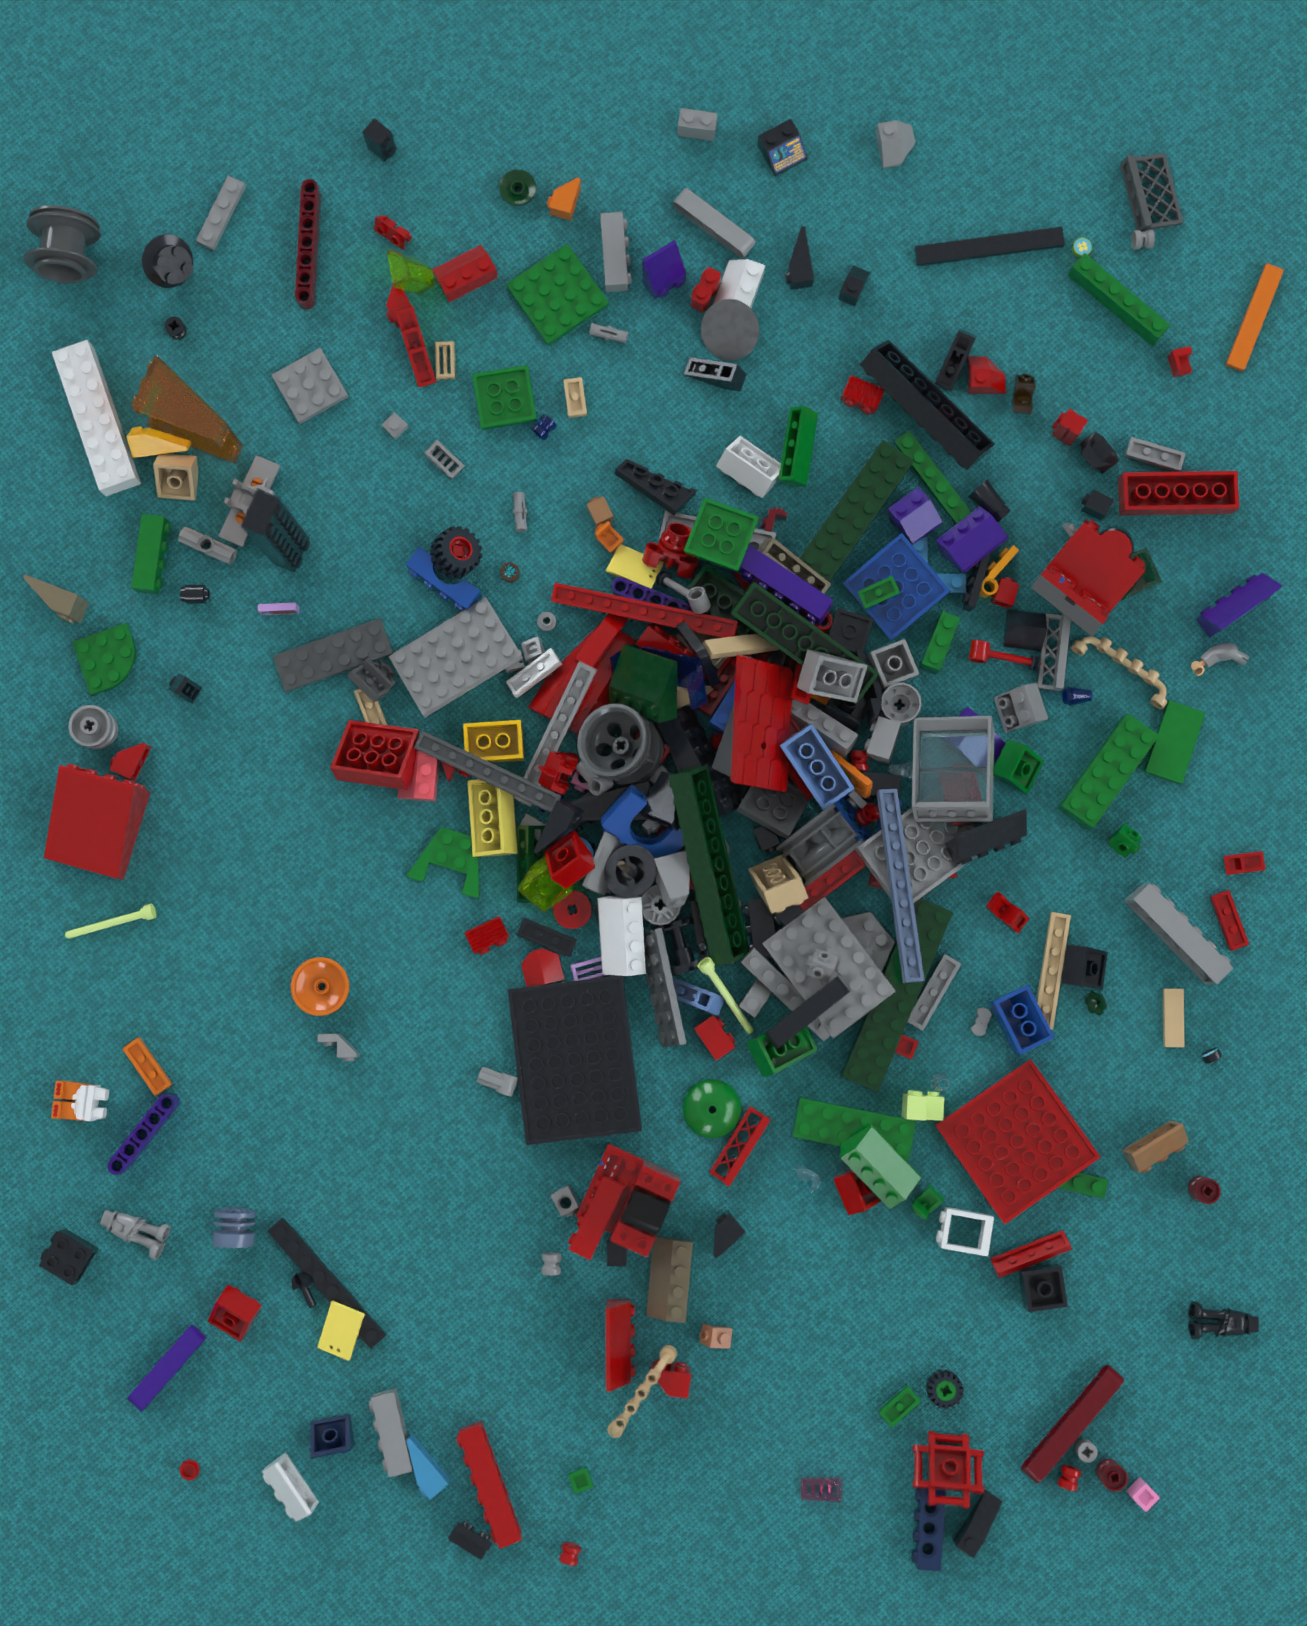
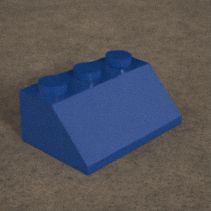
M1029 985L1008 992L989 1002L1015 1055H1021L1055 1038Z

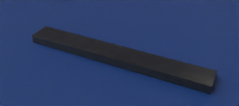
M1062 227L920 245L915 246L914 250L917 266L1059 248L1064 247L1065 241Z

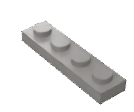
M227 176L196 239L197 244L215 251L245 190L246 185L244 182Z
M943 954L917 999L908 1023L922 1031L924 1030L961 963Z

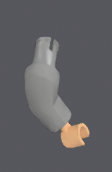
M1223 643L1207 650L1199 657L1200 662H1192L1191 668L1196 676H1200L1204 673V665L1209 668L1219 661L1232 659L1242 666L1247 663L1243 658L1249 660V655L1239 651L1236 644Z

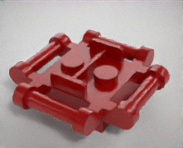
M928 1431V1446H912V1452L914 1453V1480L912 1481V1488L928 1489V1505H957L969 1509V1492L976 1494L984 1493V1486H982V1458H984V1451L970 1449L968 1434L950 1435ZM935 1442L959 1443L962 1447L935 1445ZM922 1453L928 1454V1481L922 1480ZM971 1457L974 1458V1485L971 1484ZM935 1489L961 1491L962 1497L935 1495Z

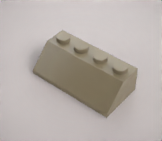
M656 1236L652 1247L646 1316L663 1321L686 1323L692 1239Z

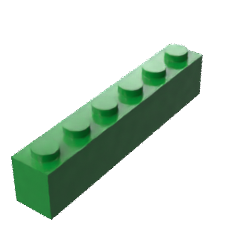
M1084 253L1068 273L1070 278L1151 346H1154L1170 327L1167 321L1087 254Z

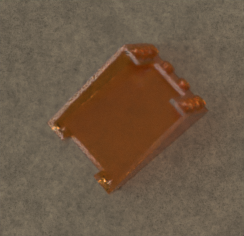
M154 355L153 360H150L148 363L145 378H142L140 382V390L132 400V409L139 415L141 413L149 415L147 425L149 428L189 440L192 444L191 447L235 464L243 444L228 424L164 361Z

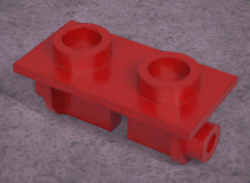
M386 215L376 216L374 231L404 250L406 241L409 242L412 239L410 232L401 226L395 229L397 223Z

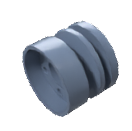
M226 1207L214 1210V1216L223 1219L213 1221L214 1225L222 1227L220 1230L213 1231V1246L223 1248L254 1246L255 1232L246 1230V1227L256 1224V1221L247 1219L256 1217L255 1210L243 1207Z

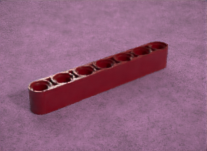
M313 179L303 181L300 195L295 298L299 306L304 310L313 308L316 296L321 192L316 181ZM315 189L312 193H307L308 190ZM308 207H314L311 211H307ZM309 224L313 225L310 229L305 228ZM307 242H312L309 247L304 246ZM306 260H311L308 265L303 264ZM305 278H310L307 283H302ZM304 296H309L308 300L301 301Z
M1109 1364L1105 1365L1022 1464L1021 1470L1035 1483H1040L1124 1382V1377Z

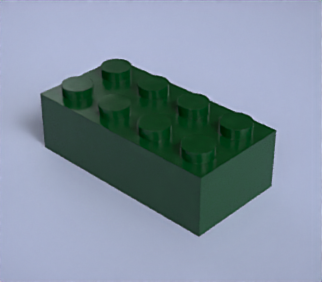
M705 565L687 588L688 590L694 587H703L705 589L711 606L708 611L702 614L738 621L736 636L753 634V629L730 613L744 591ZM683 596L684 601L689 604L687 597Z

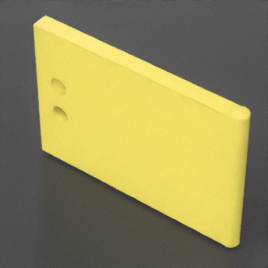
M621 544L617 547L606 572L652 589L656 576L661 571L664 562L659 561L657 568L648 566L642 561L643 553Z
M332 1300L317 1348L350 1361L365 1314Z

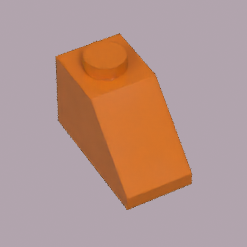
M575 178L554 190L553 195L549 196L547 201L550 215L572 220L582 187L581 178Z

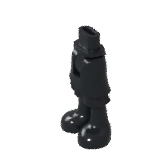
M1197 1301L1190 1303L1188 1310L1190 1319L1218 1320L1217 1323L1189 1321L1188 1330L1193 1340L1200 1339L1202 1333L1213 1332L1216 1337L1219 1335L1224 1337L1250 1334L1251 1332L1258 1333L1259 1331L1258 1316H1251L1249 1313L1234 1311L1229 1308L1222 1311L1202 1309L1201 1303Z

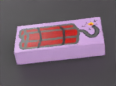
M296 603L258 605V612L261 615L300 614L299 606Z

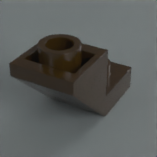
M1016 374L1012 398L1013 412L1032 413L1035 377L1029 374Z

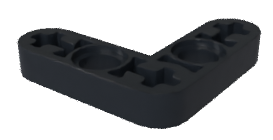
M685 621L678 624L676 628L682 639L696 656L709 686H712V688L720 684V680L707 650Z

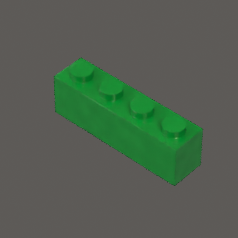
M806 406L790 407L778 481L790 487L807 486L818 413Z
M142 514L131 584V588L136 592L159 594V589H162L163 579L161 575L166 565L164 554L168 550V541L166 540L167 534L171 531V524L165 516Z

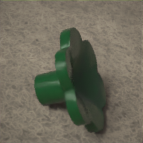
M1092 991L1085 998V1003L1088 1005L1090 1013L1101 1015L1107 1008L1105 998L1100 993L1097 994Z

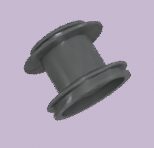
M56 205L40 206L30 211L26 225L34 235L40 238L39 248L29 250L23 256L24 263L30 269L47 280L68 284L80 283L97 274V265L91 259L84 256L85 246L94 244L101 238L100 226L94 217L74 208Z

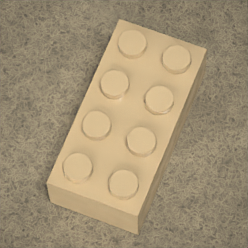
M782 855L748 868L755 889L771 913L782 912L786 907L799 905L805 899H808L801 877L787 858L781 857Z

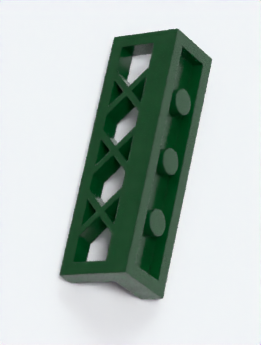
M517 825V902L519 903L547 902V861L545 853H540L538 860L534 857V849L538 843L534 838V829H540L541 836L545 825ZM537 868L540 870L538 880L534 876V871ZM538 887L540 889V898L534 899V891Z

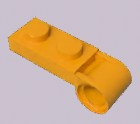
M1014 545L1009 549L1005 547L998 555L1000 559L997 562L993 561L986 570L988 572L984 576L979 596L988 598L997 592L998 583L994 578L1019 551ZM984 584L990 585L991 592H987L984 589Z

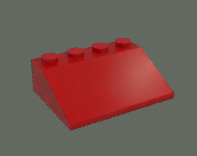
M349 720L330 769L335 778L340 781L407 790L414 772L417 752L414 746L419 738L420 731L419 729Z
M607 1299L606 1392L630 1384L631 1377H635V1365H631V1357H635V1345H631V1337H635V1324H631V1317H635V1304H631V1299Z

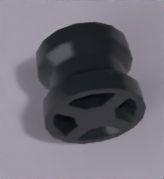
M170 317L166 320L165 329L171 338L180 340L185 337L187 328L180 318Z

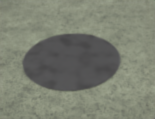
M724 299L714 303L706 311L701 323V335L705 346L713 355L723 360H738L748 355L755 347L759 336V324L756 315L748 305L739 300Z

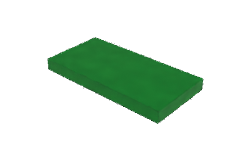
M1171 700L1167 701L1157 734L1160 736L1152 746L1144 772L1181 785L1205 712Z

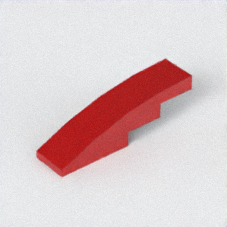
M413 305L395 310L418 388L436 383Z
M608 614L583 646L574 662L578 663L581 661L594 667L607 652L609 646L617 638L629 618Z

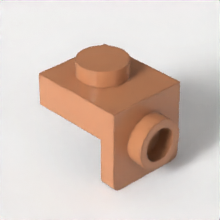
M702 1324L700 1343L709 1348L730 1349L733 1329Z

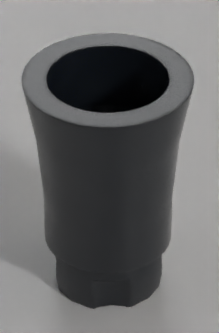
M989 479L968 496L977 505L989 512L997 523L1010 512V509L993 488Z

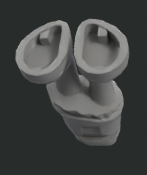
M106 1210L104 1212L100 1225L107 1227L106 1230L111 1231L123 1241L128 1243L130 1241L136 1242L149 1248V1257L152 1260L159 1258L166 1244L164 1241L167 1240L170 1234V1225L163 1224L158 1227L147 1224V1219L141 1220L142 1217H134L117 1211L110 1212ZM139 1231L153 1235L156 1239L142 1235Z

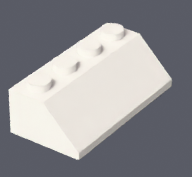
M617 895L597 898L602 974L618 976L646 974L641 897L623 898Z

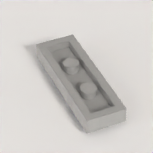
M1134 437L1129 439L1125 457L1175 472L1181 471L1186 455L1184 452Z

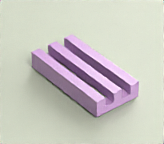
M601 957L570 965L574 981L607 976L602 973L580 979L577 976L602 969V965L577 972L575 969L599 962Z

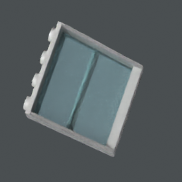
M992 716L914 718L912 810L915 822L992 821L994 727Z

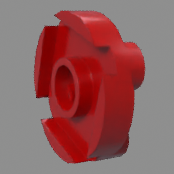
M579 891L564 892L554 902L553 911L556 921L568 929H578L584 926L592 914V906L589 899ZM576 905L577 914L569 915L568 906Z

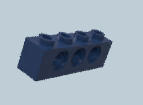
M916 1489L915 1499L918 1501V1509L914 1510V1521H917V1528L913 1529V1542H916L915 1550H912L911 1560L914 1562L917 1570L941 1571L945 1504H935L932 1509H925V1505L928 1503V1489ZM935 1489V1495L946 1496V1490ZM926 1523H933L930 1530L923 1529ZM925 1543L932 1544L929 1550H922Z

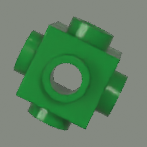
M1124 823L1113 833L1108 844L1116 853L1126 858L1130 853L1134 855L1140 849L1139 843L1142 837L1136 830L1131 829Z

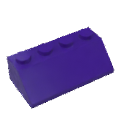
M1264 573L1259 576L1254 574L1245 580L1246 585L1241 587L1239 584L1230 591L1232 595L1227 598L1224 595L1216 600L1215 607L1211 609L1208 606L1199 612L1201 616L1196 620L1210 638L1283 586Z

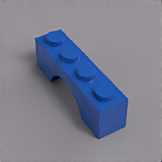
M418 547L405 564L411 576L416 579L420 577L424 580L423 584L431 590L433 588L438 590L440 597L446 601L448 599L453 601V606L461 612L465 609L468 610L470 606L477 602L482 595L480 590L466 580L457 584H446L440 581L435 574L434 566L436 564L431 562L433 556Z

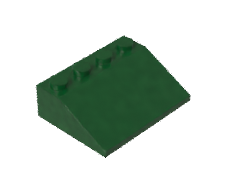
M624 645L609 685V704L626 705L638 712L642 717L659 723L677 718V661Z

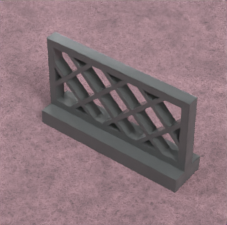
M1166 154L1141 157L1127 156L1120 164L1136 229L1145 232L1147 229L1181 225L1183 219ZM1154 160H1161V170L1152 164ZM1141 162L1147 168L1142 172L1138 169L1136 163ZM1148 169L1158 174L1155 179L1146 174ZM1159 176L1166 180L1167 185L1165 187L1157 182ZM1142 179L1151 184L1149 189L1142 186ZM1153 186L1162 191L1159 197L1151 192ZM1164 193L1171 198L1170 205L1161 199ZM1147 196L1156 201L1153 207L1147 204ZM1158 203L1166 208L1164 214L1155 209ZM1168 211L1175 214L1176 220L1172 221L1166 217ZM1152 213L1160 218L1158 223L1152 224L1150 217Z

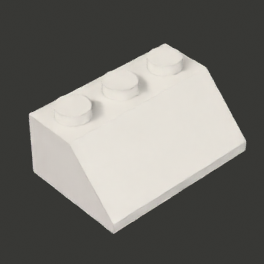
M748 259L729 260L714 303L724 299H735L752 308L764 275L765 265Z
M739 436L725 449L716 467L721 469L724 474L734 478L740 485L750 489L754 495L763 498L778 480L781 463Z
M286 1453L265 1467L262 1471L263 1478L268 1485L271 1484L275 1490V1497L278 1501L283 1502L286 1507L285 1511L290 1518L297 1522L314 1511L319 1501Z

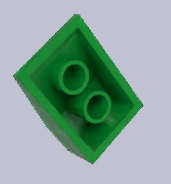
M807 1026L777 1050L765 1036V1033L746 1042L762 1077L773 1075L818 1051Z

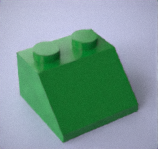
M1007 740L994 765L993 775L1001 782L1028 794L1044 760L1025 744Z

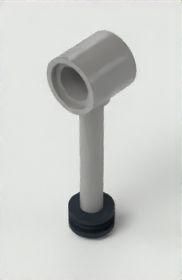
M660 571L657 574L656 583L663 588L669 586L687 597L695 614H702L709 610L711 604L703 587H694L688 590L673 581L672 575L668 572Z

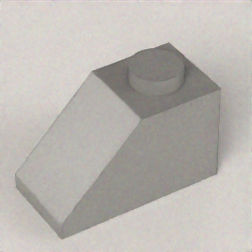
M757 978L738 1007L755 1018L772 991Z

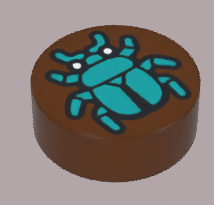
M506 563L500 570L501 577L506 582H515L519 578V568L514 563Z

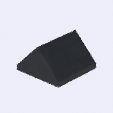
M1008 609L1003 647L1041 652L1047 632L1046 614Z

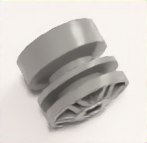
M893 684L882 694V705L879 714L883 718L899 722L901 726L910 723L920 712L922 705L921 696L909 684ZM897 702H900V705L903 706L900 710H897V707L894 706Z
M654 885L642 895V915L652 925H669L679 915L680 907H663L662 910H658L655 903L663 900L658 885Z

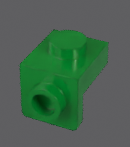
M930 1185L914 1198L911 1207L917 1216L926 1220L929 1214L943 1203L944 1197Z

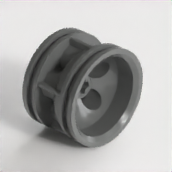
M608 704L596 709L585 719L578 734L577 747L584 765L601 777L613 779V783L619 786L627 787L631 784L635 785L645 782L656 772L663 758L664 743L659 729L650 720L642 717L638 712L626 705ZM620 725L622 734L620 737L614 738L612 731L616 726ZM639 728L640 737L634 740L633 732ZM610 745L613 752L609 756L603 757V748ZM624 760L625 766L616 769V764Z
M834 803L775 848L777 851L781 849L784 853L781 856L782 858L788 854L796 863V870L799 872V876L806 881L803 883L805 887L864 842L862 839L858 841L855 837L858 833L852 829L841 815V812L836 813L833 809L836 807Z

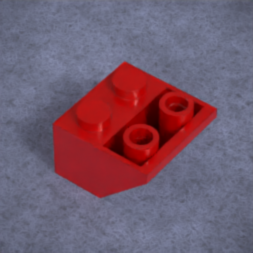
M656 1359V1362L651 1361V1369L657 1365L660 1359ZM684 1362L666 1364L657 1382L668 1396L688 1399L691 1379L690 1366H687V1363Z

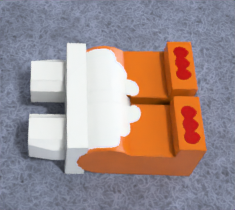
M67 1080L56 1081L54 1098L75 1101H53L51 1119L94 1121L106 1118L107 1108L98 1107L99 1100H108V1089L101 1088V1085Z

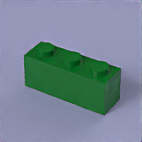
M942 611L919 668L937 675L960 621L959 617Z

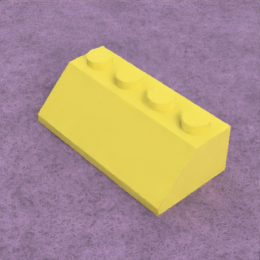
M480 779L467 781L473 857L517 854L513 795Z

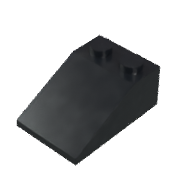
M865 692L857 705L850 701L830 698L822 712L855 732L865 717L864 707L868 702L867 694Z

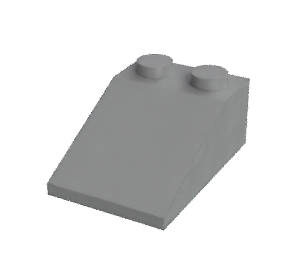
M807 650L797 688L809 694L857 702L868 665L826 653Z

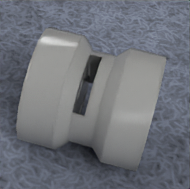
M1147 229L1145 232L1133 230L1131 236L1133 250L1140 249L1141 247L1146 249L1154 247L1155 234L1153 229Z
M542 1253L544 1265L541 1268V1274L560 1275L561 1268L558 1263L561 1261V1254Z

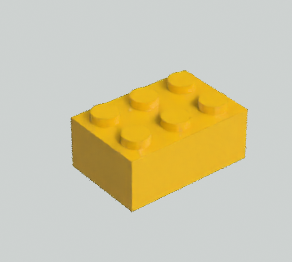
M521 720L463 724L465 751L490 763L525 761L523 725Z

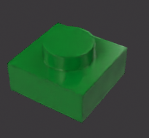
M587 1466L568 1473L575 1494L594 1487Z

